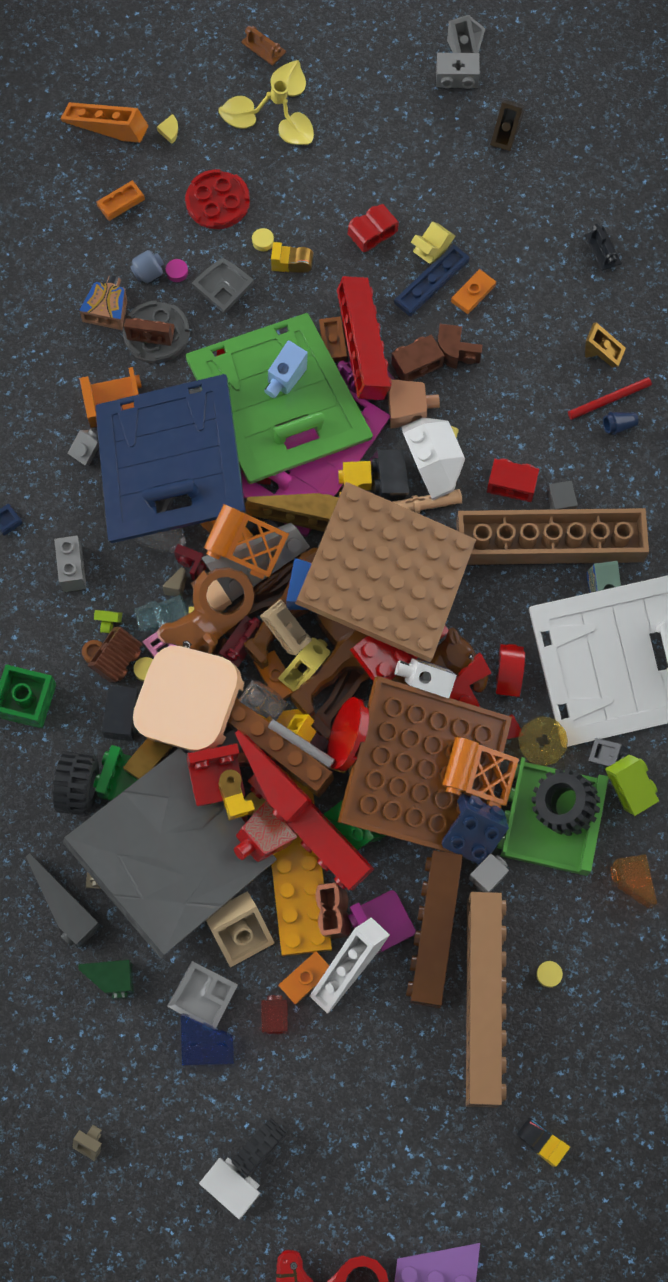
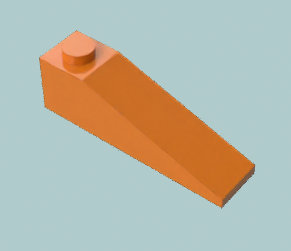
M69 102L61 117L62 122L128 142L140 143L148 128V124L138 108Z

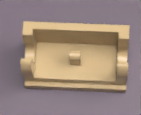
M282 600L277 601L260 615L288 654L297 655L299 651L312 641Z

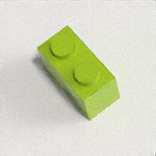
M629 754L605 768L625 811L636 816L659 802L656 792H658L657 787L648 778L646 773L648 768L642 759Z

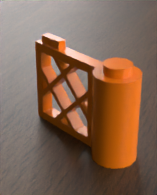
M223 504L204 548L208 550L207 555L218 560L221 556L250 568V574L263 579L264 576L270 577L289 533ZM248 520L257 524L260 534L247 538L244 529ZM261 526L268 529V531L263 532ZM273 532L281 535L282 537L278 545L269 548L265 535ZM243 534L244 540L239 541L241 535ZM262 537L266 550L253 554L249 541ZM246 543L250 556L242 559L233 556L236 546ZM275 550V552H274V554H273V557H272L270 551ZM268 553L270 563L267 570L258 567L254 557ZM252 559L253 564L247 562L246 560Z
M455 737L442 786L447 787L446 792L460 796L461 792L487 800L486 804L489 806L495 805L499 808L507 806L519 759L479 745L475 741ZM482 752L487 753L491 762L483 768L479 761ZM503 760L509 761L508 770L502 775L498 763ZM493 767L497 778L489 783L484 772ZM480 776L484 787L478 791L473 790L474 779ZM500 783L502 788L500 798L495 797L492 791V787Z

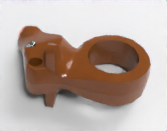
M230 567L216 568L209 573L203 571L197 578L193 588L194 610L177 621L163 623L157 632L160 641L212 654L220 637L241 621L252 608L254 590L248 576L241 570ZM218 578H233L244 589L242 603L231 612L217 611L207 600L208 587Z

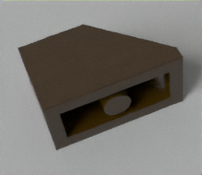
M509 100L502 102L490 143L491 146L511 151L526 105Z

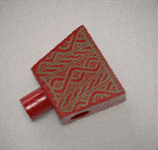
M265 801L236 834L237 839L241 843L234 847V853L240 860H244L251 854L257 862H260L287 848L297 838L285 821L281 822L272 813L274 808L268 801Z

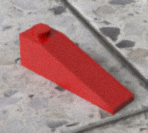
M237 730L235 735L268 803L274 808L272 813L281 822L285 820L292 823L312 803V800L245 732Z

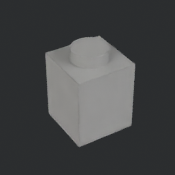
M490 853L470 874L469 880L482 892L490 893L508 874L509 870L506 868L508 865L500 856L494 857Z

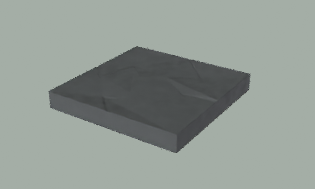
M178 748L65 836L63 844L161 959L277 860L274 855L260 862H257L251 854L244 860H240L235 855L234 847L241 843L237 839L236 834L244 826L245 822L241 817L229 821L224 802L196 806L187 764V755L181 748Z

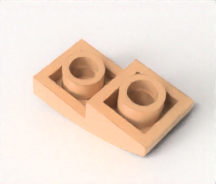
M196 580L190 583L193 588ZM217 580L213 581L207 590V600L215 610L222 612L232 602Z

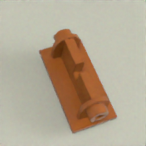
M248 26L245 33L247 37L241 43L272 66L286 53V50L281 48L280 44L274 43L255 26Z

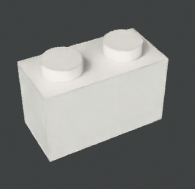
M219 1158L199 1184L238 1219H241L261 1194L257 1190L260 1185L250 1176L244 1179L237 1172L238 1168L232 1164L231 1159L227 1158L224 1161L222 1158Z

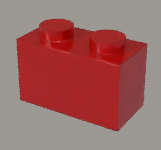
M494 458L487 493L532 502L539 468H535L531 464L521 465L512 463L508 459Z

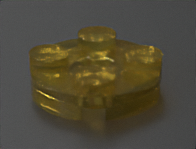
M539 716L523 725L519 732L518 743L522 754L527 760L537 765H548L556 763L564 755L567 749L568 738L565 729L558 721L551 717ZM543 734H546L547 739L550 741L549 744L539 747L540 743L536 741L537 737L540 738Z

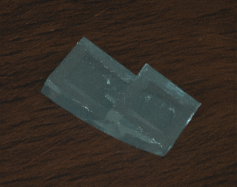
M181 595L160 603L153 601L134 609L140 631L160 628L163 623L177 621L188 614Z

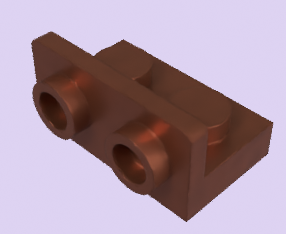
M132 318L125 319L124 329L127 340L171 346L175 326L174 324L161 321L156 322Z

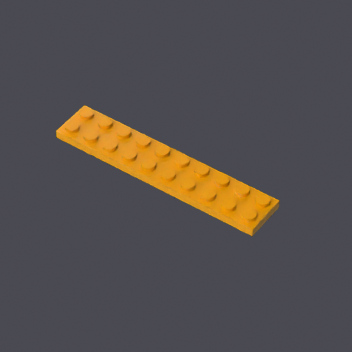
M299 709L260 713L259 715L269 723L274 719L287 727L295 714L303 713ZM284 771L314 804L313 793ZM297 834V838L291 845L273 854L277 859L272 864L282 956L332 950L331 939L323 936L318 926L320 909L316 902V889L318 885L324 884L322 867L317 862L319 857L313 851L309 853L300 844L302 839Z

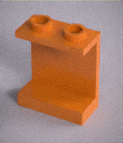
M133 367L128 368L130 377L91 384L88 376L79 378L90 428L97 427L95 409L97 404L139 394L138 389L142 388L140 376L134 374ZM134 403L122 405L123 410L134 408Z

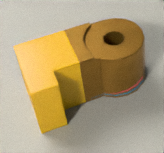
M273 242L271 255L272 271L306 273L311 270L313 251L306 247L282 246V243Z
M232 769L224 771L219 779V789L229 821L253 814L255 810L252 800L245 802L240 788L241 776Z

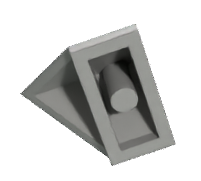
M470 15L450 20L447 42L452 52L479 53L485 28Z

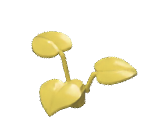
M299 60L281 66L272 74L270 81L271 92H267L266 97L256 109H254L253 102L245 96L233 97L219 108V114L225 122L235 128L246 129L256 123L255 114L271 99L275 104H283L286 119L282 120L278 127L281 138L285 142L294 145H309L312 143L314 132L307 116L300 112H295L291 116L288 114L287 95L291 97L298 96L305 90L306 86L305 76Z

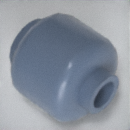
M147 250L132 260L133 265L130 268L139 282L149 283L163 274L161 266L164 265V262L158 253L154 255L152 251Z

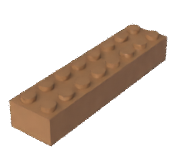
M646 508L458 511L457 531L476 539L467 565L604 563L612 561L629 563L644 562L649 553Z
M471 892L467 900L466 1107L497 1108L506 1100V1084H502V1075L506 1073V1057H502V1048L506 1046V1030H502V1022L506 1020V1004H502V996L506 993V977H502V970L506 967V951H502V945L506 941V926H502V920L506 916V900H502V893Z

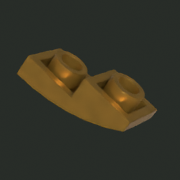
M147 738L123 769L139 780L162 762L173 746L158 741L154 742Z

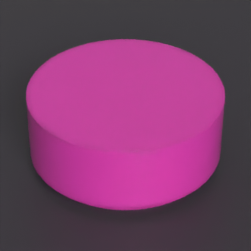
M180 259L168 262L166 265L168 279L173 282L185 280L188 276L187 264Z

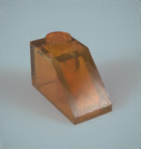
M646 854L616 859L613 867H611L613 882L617 881L620 890L646 908H653L657 904Z

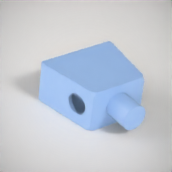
M287 341L268 370L269 384L264 389L268 396L276 398L280 391L284 394H288L307 370L308 352L291 341Z

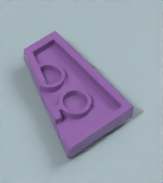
M480 1243L397 1258L394 1282H476Z

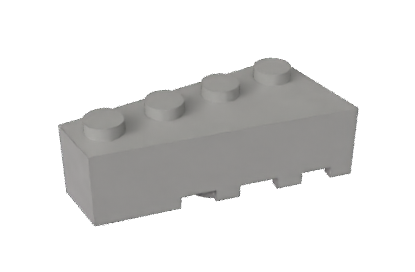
M292 523L278 527V529L289 533L272 573L309 548L299 530ZM275 532L265 535L268 547L271 548L278 545L282 536ZM262 537L249 541L253 554L266 550ZM246 543L236 546L233 556L240 559L250 556ZM275 550L270 551L272 557H273V554H274ZM268 553L254 557L257 566L267 570L270 563ZM209 555L201 557L210 571L224 567L241 570L248 576L253 587L267 577L264 576L263 579H260L250 574V568L223 556L219 560ZM252 559L246 560L247 562L253 564ZM229 577L217 579L232 601L244 594V589L237 580Z

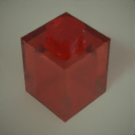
M281 995L267 996V1000H261L262 1033H288L287 1000H282Z

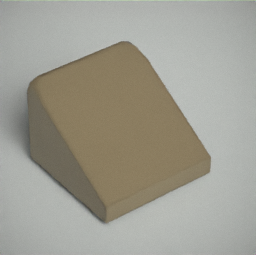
M180 568L163 585L162 588L165 595L179 598L183 596L187 581L185 568Z

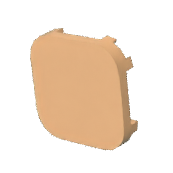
M169 646L162 649L155 655L150 664L134 708L133 721L136 729L140 734L154 742L158 741L192 752L216 748L219 744L222 745L226 739V736L223 734L238 691H243L244 687L240 671L231 661L220 656L182 646Z

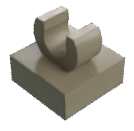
M92 1125L87 1134L79 1130L73 1139V1149L95 1161L101 1151L102 1143L98 1142L102 1130Z

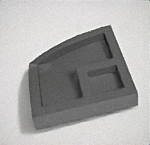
M221 258L201 273L192 282V287L225 314L252 287L254 279L228 260Z

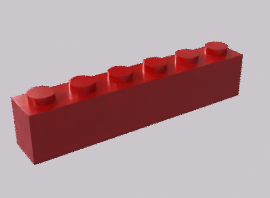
M343 276L337 288V295L357 398L384 400L387 392L391 390L392 381L388 377V361L384 358V342L380 338V324L377 323L376 319L377 308L373 304L372 299L373 289L369 285L368 278Z
M254 774L248 780L252 785L250 790L259 799L263 797L267 801ZM313 803L292 823L285 821L290 829L302 839L300 844L309 853L313 851L319 857L317 860L318 864L325 871L330 869L336 876L334 881L343 890L346 888L354 890L374 870L371 864Z

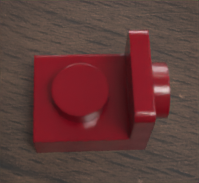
M177 544L174 551L176 560L184 567L190 568L192 566L190 576L191 580L195 581L206 570L207 565L201 558L204 557V554Z

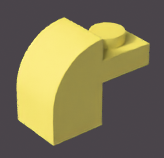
M431 222L423 236L415 235L411 243L416 246L413 252L429 264H432L447 250L455 235L440 224Z

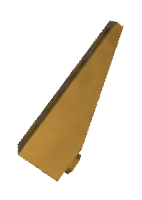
M320 493L247 497L245 514L287 524L292 523L296 526L325 532L339 498Z

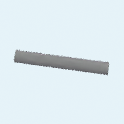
M273 719L268 725V728L330 768L333 765L335 759Z

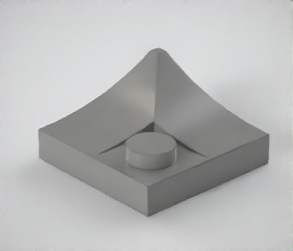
M192 961L167 1007L215 1031L238 984Z

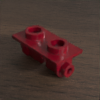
M245 616L219 651V654L238 667L247 655L244 650V643L255 637L260 628L261 621L255 617L250 619L248 616Z

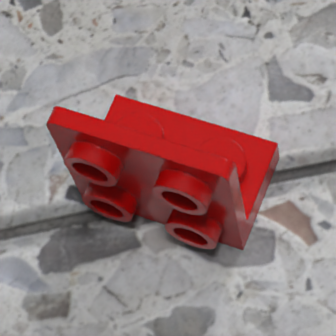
M237 744L187 754V764L196 806L223 802L219 789V779L224 771L232 769L241 776ZM241 777V785H240V788H241V790H242V794H243V797H244V796H245V791H244L243 781H242V777Z

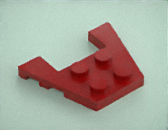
M478 653L473 658L474 660L458 673L459 675L455 679L449 698L480 707L470 685L491 674V671L482 654ZM511 714L512 720L507 739L524 735L515 717Z

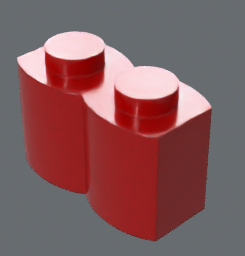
M384 204L372 206L366 215L355 217L350 221L348 235L362 252H367L381 241L393 236L398 231L399 222Z

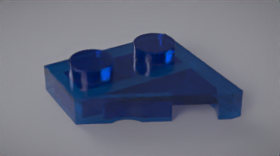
M181 1013L182 1065L234 1063L233 1035L222 1030H216L212 1025L205 1022L201 1023L190 1018L188 1014Z

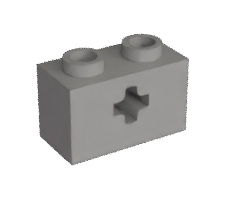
M437 53L436 87L478 88L480 75L479 53Z
M78 536L54 539L58 578L63 592L87 589L82 545Z

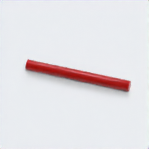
M647 377L568 411V416L571 420L647 388L652 385V382Z

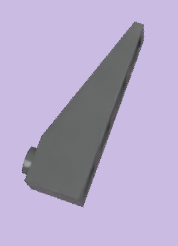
M29 853L26 858L58 927L64 932L61 937L70 946L75 943L80 948L101 928V925Z

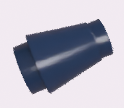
M609 412L608 415L603 417L604 430L612 435L637 426L639 423L638 415L635 412Z

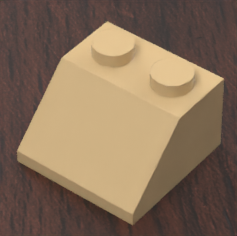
M248 891L230 900L206 920L230 968L274 944L269 930Z

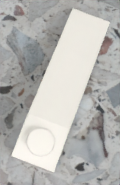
M372 918L357 926L310 994V997L328 1014L378 953L390 934Z

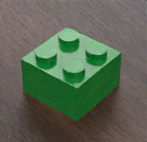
M5 665L0 680V718L42 729L56 688V682L52 675Z

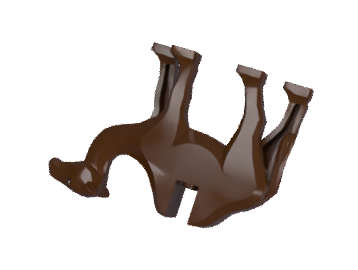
M312 548L295 558L312 563L318 548ZM294 559L253 588L254 601L250 612L246 616L252 618L261 612L267 611L279 600H282L287 607L286 600ZM242 601L228 609L227 612H231L238 608ZM289 610L295 619L311 612V610ZM314 612L319 627L327 639L335 646V649L314 675L290 695V700L303 714H309L314 720L311 725L312 728L329 741L331 724L342 705L349 698L357 694L360 686L371 679L349 650L367 635ZM241 621L224 633L228 639ZM264 621L255 637L244 643V650L261 669L268 666V650L275 639L274 634ZM452 627L449 629L446 638L437 646L433 659L428 663L447 668L458 676V673L474 660L473 658L476 656V653L470 643ZM396 675L391 679L392 681L410 686L405 682V677ZM488 675L470 685L473 691L477 693L483 692L488 682ZM340 676L329 699L315 714L313 707L314 698L324 688L335 683Z

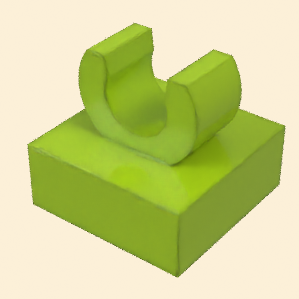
M95 610L94 620H102L100 632L110 633L113 629V622L122 621V613Z

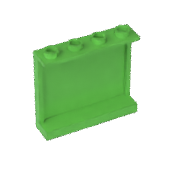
M522 757L519 764H517L514 776L516 779L515 786L511 787L508 801L511 802L510 811L505 810L509 829L498 843L497 848L502 849L500 856L588 876L592 870L609 776L599 774L597 778L582 775L598 791L596 795L600 797V803L596 805L600 807V812L595 813L594 817L597 819L595 823L590 821V828L588 830L582 828V833L578 835L573 832L572 836H566L563 833L561 835L544 826L536 818L537 814L532 809V807L536 806V804L532 803V797H536V793L533 790L535 787L539 788L540 783L538 781L541 778L545 780L547 778L546 774L549 772L555 774L556 769L527 763L525 758ZM574 790L567 791L559 797L556 805L558 815L565 814L573 808L576 801Z

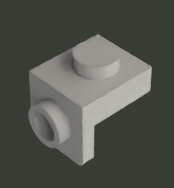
M92 428L80 430L68 454L82 464L90 465L99 448L98 431Z

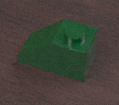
M130 960L78 964V970L108 996H112V999H126L127 994H134L132 962Z

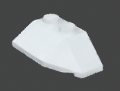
M420 418L402 426L404 437L432 500L453 492L465 457L449 421Z

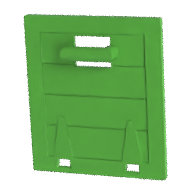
M308 313L186 354V360L196 380L226 374L228 378L239 465L249 484L364 443L373 437L369 426ZM287 327L288 332L280 335L277 334L276 330ZM289 340L308 352L307 370L288 394L280 391L276 398H272L264 391L269 384L268 370ZM224 348L225 354L214 357L212 352ZM313 428L319 436L318 439L287 450L284 444L286 438Z

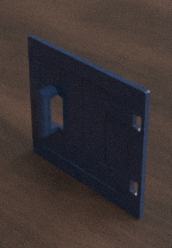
M226 374L113 400L95 406L107 535L110 543L217 520L223 504L243 513L246 512L229 383ZM202 387L201 392L190 394L189 389ZM134 403V408L123 410L122 405ZM186 494L192 498L191 506L157 513L156 501Z

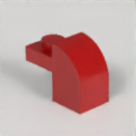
M500 644L496 694L520 697L525 663L524 647L515 644Z

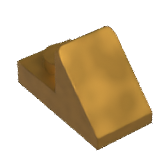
M597 322L593 323L586 339L585 357L589 358L598 355L612 368L618 367L626 348Z

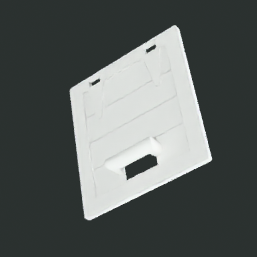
M668 576L529 607L562 747L668 723V668L658 671L649 635L655 632L661 634L668 663ZM549 631L552 645L544 647L541 632ZM566 704L569 718L561 719L558 705Z

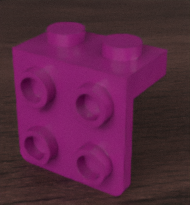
M393 890L361 906L357 903L350 907L348 919L354 929L372 918L390 934L377 954L415 934V928L397 893Z

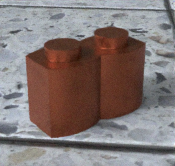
M337 883L318 885L316 889V902L320 909L318 926L321 934L331 939L348 937L351 931V923L346 912L348 908L346 889L343 890Z

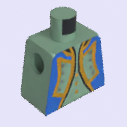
M618 561L593 564L586 572L590 593L621 586Z

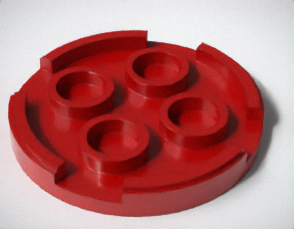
M221 169L208 170L197 175L191 181L185 195L186 209L190 217L201 226L210 229L228 228L238 223L246 215L250 205L249 190L244 180L237 174L233 175L223 172Z
M356 697L349 698L342 705L334 720L327 749V755L335 759L331 766L333 769L339 771L349 769L357 760V756L354 755L359 749L361 742L365 743L369 726V709L364 706L362 699Z

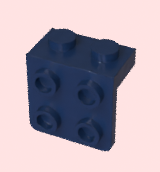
M462 793L457 800L460 815L443 838L442 846L451 852L463 855L462 857L481 864L493 852L509 829L504 811L498 806H489L476 796L472 795L470 797Z

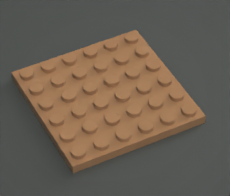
M346 482L295 604L431 662L476 539Z

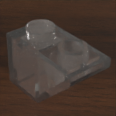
M252 680L238 699L242 704L270 721L273 719L276 721L288 705L276 691L255 680Z

